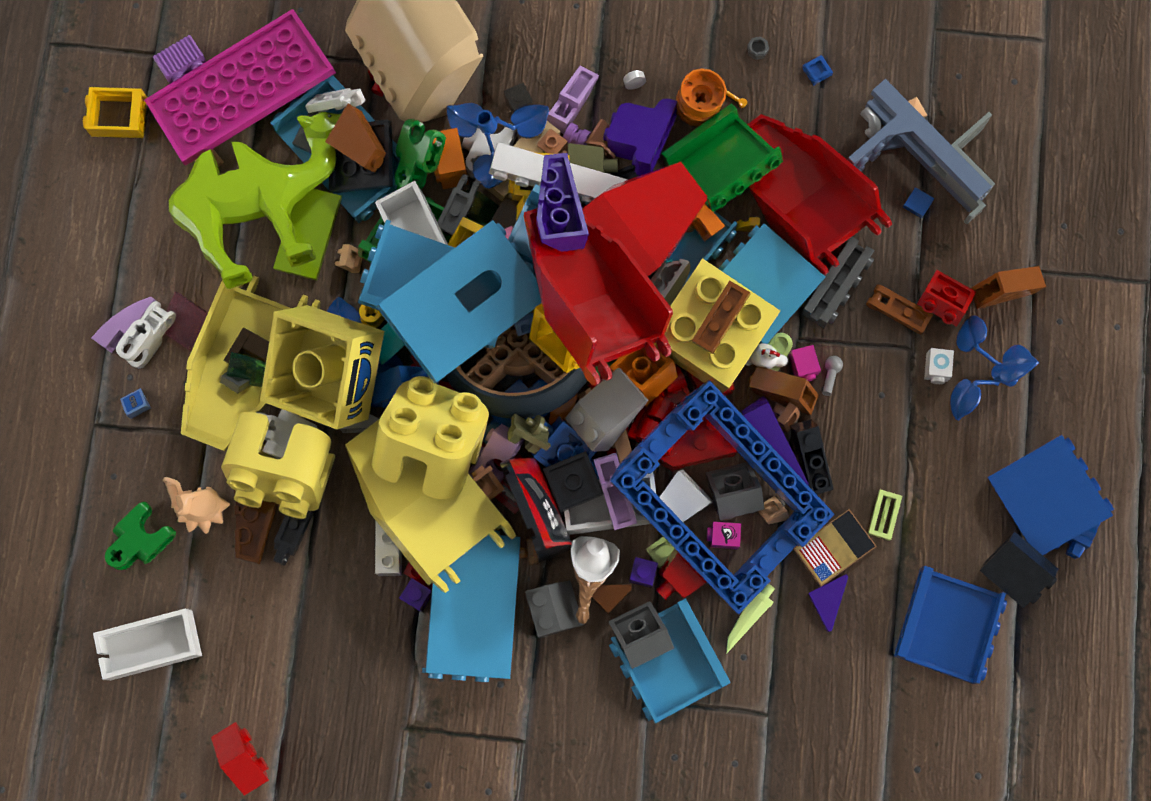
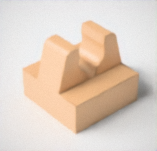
M343 244L342 249H339L337 252L341 255L340 261H336L335 265L352 273H359L362 258L358 256V248L350 244Z

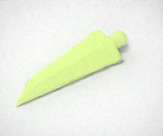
M767 584L762 592L742 611L728 636L727 653L774 603L769 599L775 590L770 584Z

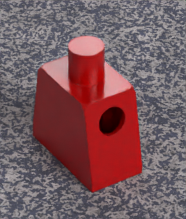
M674 548L658 571V574L665 581L656 591L665 600L674 591L685 598L707 582Z

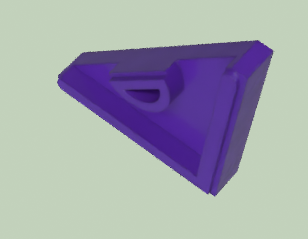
M847 574L808 593L827 632L833 629L848 580Z

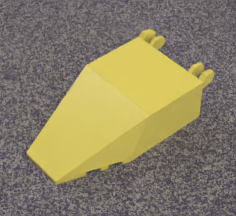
M256 276L249 283L247 290L241 289L243 285L228 289L223 280L221 281L187 361L188 372L187 383H185L186 395L185 405H183L181 434L223 451L230 444L239 415L243 412H261L268 405L260 401L265 372L262 368L263 365L249 358L259 365L256 382L237 394L220 383L221 375L233 369L232 366L223 360L243 327L270 341L274 311L290 308L253 294L259 283V277ZM303 295L297 307L307 305L308 296ZM315 299L312 307L320 309L321 302Z
M379 419L345 444L369 512L428 585L434 583L441 591L446 593L449 591L448 586L438 576L442 571L448 574L452 582L459 583L460 579L452 568L449 567L452 563L488 535L499 548L504 547V541L494 531L495 529L499 530L502 528L510 539L516 537L515 532L509 522L502 516L469 474L460 494L450 499H436L423 493L422 489L427 465L409 456H405L402 474L397 482L392 483L379 477L372 467Z

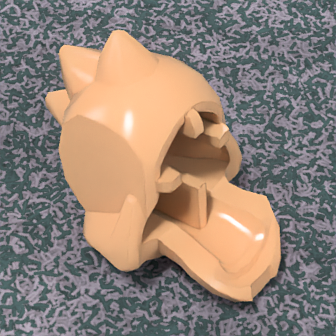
M164 477L163 482H165L171 498V508H174L178 522H186L188 532H192L198 526L207 534L211 522L223 523L222 511L230 506V503L221 498L217 491L211 487H206L203 490L199 487L194 492L192 490L182 491L181 485L177 480Z

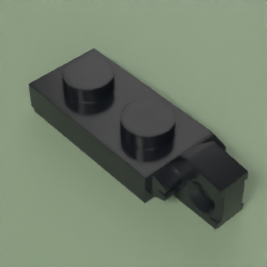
M308 510L304 519L285 515L274 540V549L277 552L273 561L285 566L290 555H295L314 511Z

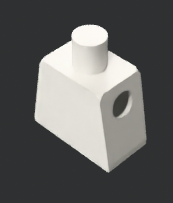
M684 470L676 473L659 497L682 522L713 502Z

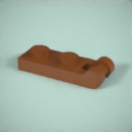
M877 284L873 290V297L868 299L866 305L921 335L933 314L925 312L922 307ZM882 297L888 299L886 305L880 302Z

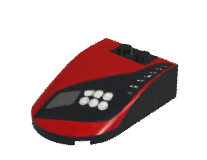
M517 458L501 462L500 466L504 479L511 488L527 529L533 528L535 536L531 537L539 563L571 550L572 542L563 523L565 521L564 512L561 513L557 508L552 490L547 485L538 461L534 458Z

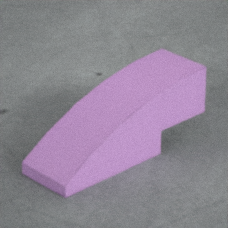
M579 66L560 92L559 99L548 114L547 121L560 130L562 134L565 133L569 124L573 123L599 77L596 73L582 66Z
M148 297L124 308L101 326L92 336V339L113 353L118 342L131 324L141 319L149 305L156 300Z
M613 453L594 459L614 530L637 524L631 502L610 482L611 477L619 466L617 454Z

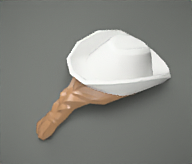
M579 536L573 540L571 547V559L575 578L579 583V608L576 618L582 624H585L589 619V607L593 594L606 581L607 577L612 574L619 562L620 550L614 543L596 537Z

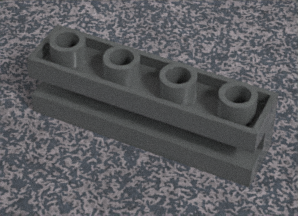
M854 237L849 239L837 259L840 265L830 268L829 273L826 274L825 279L821 282L801 314L822 328H825L827 323L833 324L839 314L836 312L838 306L844 307L851 296L848 294V291L851 287L856 288L863 278L859 274L863 269L868 270L874 261L871 256L875 250L868 246L864 249L858 245L859 240Z

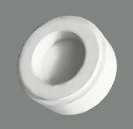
M636 70L626 74L623 81L625 87L631 90L643 86L646 83V78L642 71Z

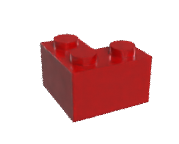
M235 722L211 737L220 768L244 796L269 781L266 770L269 769L268 765L262 757L258 758L256 756V750L249 742L252 738L246 728L241 729Z

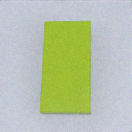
M312 189L293 206L290 218L295 227L297 243L310 244L315 252L316 259L296 267H291L281 242L273 267L274 270L318 280L342 199L341 195Z

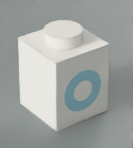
M931 348L926 353L924 379L931 380L933 384H944L952 377L954 351Z

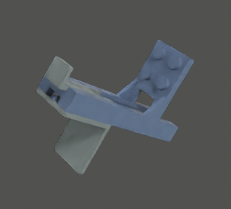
M884 79L872 90L871 95L874 98L869 100L865 106L869 107L880 118L881 124L884 127L848 157V161L862 172L865 168L864 165L869 160L873 162L880 156V151L905 147L968 212L973 210L964 220L968 224L986 206L982 200L987 196L995 183L962 151V148L983 130L992 114L988 112L951 145Z

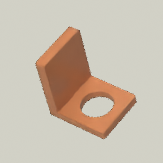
M600 119L585 143L588 146L604 148L606 157L614 159V153L607 147V141L603 140L605 129L609 128L610 125L605 120Z

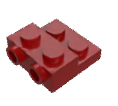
M936 270L917 305L921 306L925 312L939 316L944 323L953 324L957 327L976 291Z

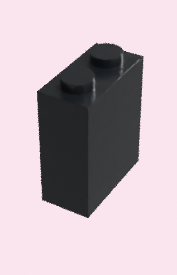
M1014 531L983 563L980 571L1024 608L1029 602L1034 604L1041 597L1042 594L1040 592L1044 588L1050 589L1055 584L1058 568Z

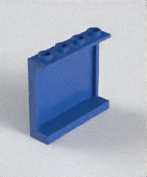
M1062 435L988 477V480L1025 540L1042 555L1113 516L1111 513L1114 510L1112 504L1107 497L1102 499L1098 492L1101 490L1098 482L1094 477L1091 479L1085 472L1088 470V467L1081 457L1079 459L1076 458L1073 453L1076 448L1069 437L1064 439Z
M923 566L919 570L893 656L972 684H980V680L983 681L987 673V667H985L986 660L993 653L994 645L991 644L993 636H997L1000 629V622H998L1000 613L1003 614L1006 609L1007 600H1004L1006 593H996L935 572L933 568Z

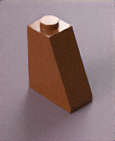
M348 103L325 142L364 168L375 173L377 168L382 165L386 152L363 112Z
M1035 266L997 272L970 289L976 291L973 298L977 309L1032 295L1045 288L1046 284L1040 267Z
M757 366L755 372L750 376L749 387L756 395L765 396V398L787 406L790 402L797 406L800 412L807 415L812 414L819 394L807 379Z

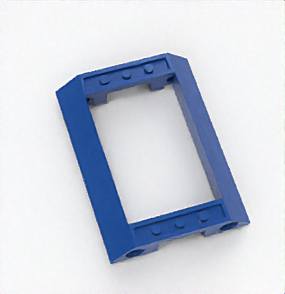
M710 380L687 395L619 464L610 479V482L737 614H740L771 581L767 576L796 546L804 547L834 515L830 508ZM703 417L718 430L793 510L791 516L734 575L657 494L642 481L647 474H651L660 465L658 460L687 430L693 431L703 421Z

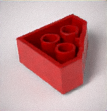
M703 417V421L693 431L687 430L674 444L670 454L665 453L658 462L673 471L683 467L734 457L737 451Z

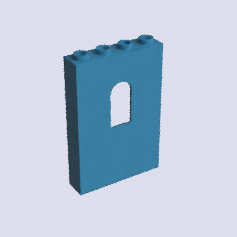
M493 220L377 305V309L434 384L542 303L537 278L533 274L535 273L533 267L529 262L522 260L519 255L521 253L515 243L508 241L505 237L506 231ZM485 271L496 272L501 278L500 289L468 313L454 293Z

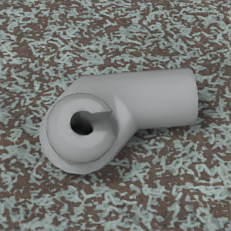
M866 107L860 115L868 122L869 128L865 130V134L868 138H871L881 130V120L869 107Z

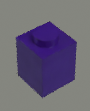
M635 557L629 583L652 588L658 563Z
M411 578L399 599L422 613L432 596V590Z

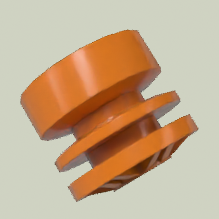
M702 68L687 74L676 96L677 114L689 125L700 126L720 112L727 92L724 80L714 71Z

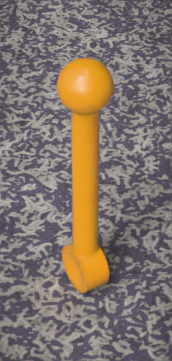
M729 91L726 92L728 97L738 102L739 107H746V99H740Z

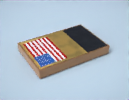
M848 509L821 528L804 547L796 546L793 548V551L821 587L877 546L850 509Z

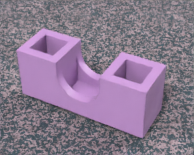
M501 424L496 429L492 428L485 438L488 443L485 447L481 448L476 465L470 467L468 474L473 478L471 473L480 466L486 468L491 465L493 468L491 471L501 483L504 476L496 468L494 459L501 461L513 459L525 439L522 438L518 444H514L507 439L508 427Z

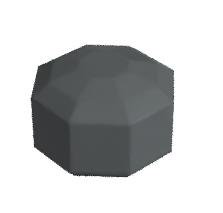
M762 37L752 38L747 45L748 55L755 60L763 59L769 51L768 41Z

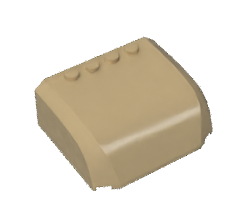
M357 0L347 19L345 31L351 39L354 48L359 52L364 64L373 75L375 82L383 91L386 100L391 104L399 119L404 122L408 119H416L423 123L446 116L447 106L454 105L483 58V54L478 53L475 43L478 40L477 33L456 0Z

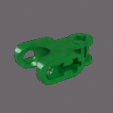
M408 119L404 122L395 151L396 156L400 158L398 169L395 172V182L398 187L402 188L413 181L417 183L420 189L424 187L427 174L434 172L439 165L446 140L442 132L428 130L424 134L425 126L420 121ZM415 126L413 134L411 135V130Z
M141 502L114 527L113 533L118 539L106 550L105 561L111 567L121 571L128 569L138 558L144 564H147L176 537V531L172 527L164 526L156 533H146L144 525L152 514V508L147 502ZM117 554H121L122 560L120 562L117 561Z

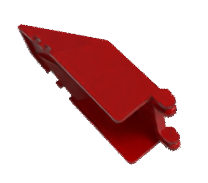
M762 114L747 124L773 149L779 146L783 162L776 169L771 170L761 180L749 186L751 193L770 227L824 276L829 271L827 266L820 261L825 257L832 266L837 267L840 264L838 259L831 253L833 250L865 226L875 235H880L882 231L873 221L876 218L886 228L892 225L891 219L881 208L877 185L821 137L814 134L813 136L807 135L799 128H789L785 126V123Z
M678 162L617 183L596 197L582 210L583 214L587 216L586 220L594 226H601L604 229L603 233L611 239L617 238L621 241L645 274L649 276L671 256L707 201V195L682 162Z
M538 208L524 212L523 216L545 319L582 369L587 381L594 386L600 383L601 380L595 367H598L599 374L604 380H610L613 375L607 362L645 348L646 354L653 362L660 359L659 351L665 357L670 356L672 349L665 336V332L673 315V310L621 241L617 238L611 239L603 233L604 229L601 226H594L586 220L587 216L584 214L589 233L584 249L559 251L541 242L536 223Z

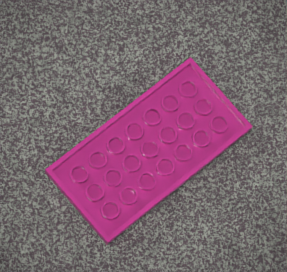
M292 9L149 96L144 101L182 163L186 166L196 160L202 153L209 149H214L336 72Z

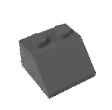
M748 462L705 472L719 520L731 519L765 509L762 487Z
M570 580L525 591L538 638L583 626L576 618L578 605Z
M651 601L608 621L632 669L674 649L667 628Z

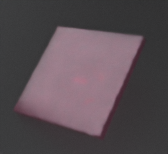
M176 291L166 310L167 312L173 311L176 313V318L172 326L164 334L192 351L208 312Z

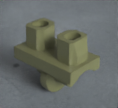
M516 414L511 417V427L507 432L508 441L518 444L522 438L525 439V448L533 454L541 448L547 451L551 446L548 443L549 431L548 427L544 425V417L537 415L534 419L530 417L524 419Z

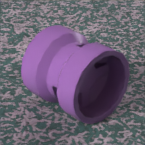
M571 122L563 138L568 143L587 145L585 142L591 135V132L586 129L581 130L578 128V125Z

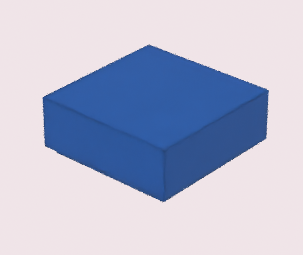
M822 55L807 62L802 67L813 85L833 74V71Z
M915 187L903 208L922 219L934 198Z

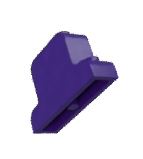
M662 99L655 108L623 103L619 106L617 112L612 114L611 125L605 129L603 140L607 141V147L616 157L632 160V165L635 166V172L638 176L654 170L676 120L677 101Z

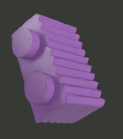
M191 35L184 37L179 42L172 44V46L153 56L169 84L207 62Z

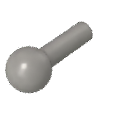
M830 356L825 361V368L828 371L822 392L825 396H831L836 373L840 372L843 368V362L838 356Z

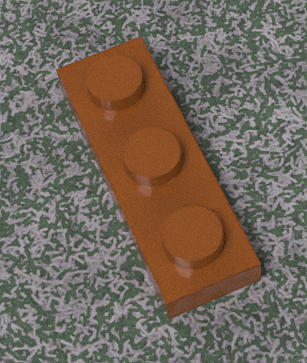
M729 280L692 339V342L714 354L751 295L750 292Z

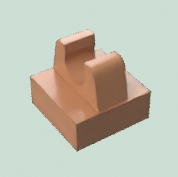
M790 402L786 408L777 403L772 410L775 413V417L778 418L777 421L781 429L787 433L791 429L790 425H793L800 416L797 406Z

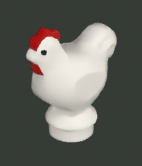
M761 343L758 344L745 365L750 366L754 364L755 366L767 369L774 366L783 367L787 365L788 358L778 353L771 345Z

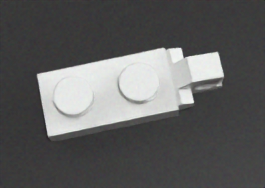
M347 88L317 94L305 107L308 113L317 111L321 113L332 108L336 110L343 109L348 103L356 107L363 104L366 99L361 89L351 90Z

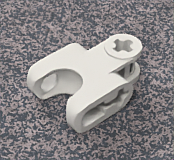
M505 127L500 133L491 134L490 138L494 150L498 142L513 146L517 137V129L511 130ZM478 128L472 137L464 138L462 142V148L470 151L466 158L467 174L473 180H476L473 174L474 162L482 155H491L486 136Z
M158 301L151 303L142 318L134 321L116 346L117 354L127 360L132 367L143 368L160 347L162 336L174 323L176 313L165 311L161 308V303ZM127 344H131L127 353H124V347ZM142 352V359L138 362H135L134 359H136Z
M281 409L278 417L256 412L266 415L269 420V427L264 439L267 442L263 452L276 459H281L284 456L295 424L300 423L317 428V425Z

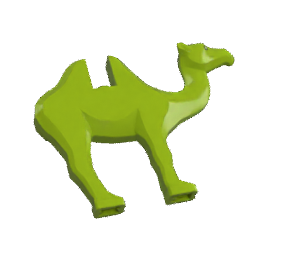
M321 112L311 117L303 115L297 117L311 148V157L303 164L284 165L274 163L256 153L246 144L232 142L239 169L230 170L220 175L217 161L211 149H209L197 158L188 179L171 195L169 199V212L174 222L199 242L205 259L212 263L221 273L226 288L231 289L249 283L253 277L246 266L233 263L225 253L223 224L243 223L266 216L274 225L291 267H296L316 259L315 252L310 244L297 243L295 227L291 222L290 214L293 206L306 193L321 184L333 172L336 164V150L325 141L341 114Z

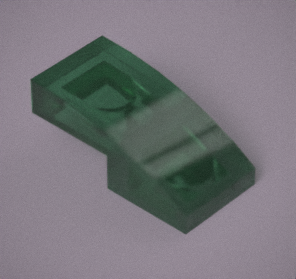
M231 352L227 376L249 379V385L262 387L266 363L246 355Z

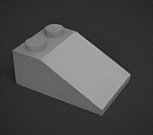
M617 368L612 372L613 376L610 380H603L578 401L565 418L592 452L609 451L648 402V399L621 368Z

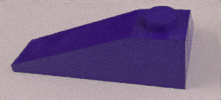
M567 153L544 155L536 217L541 242L559 251L584 249L589 235Z
M765 396L760 397L742 411L743 416L802 480L809 485Z

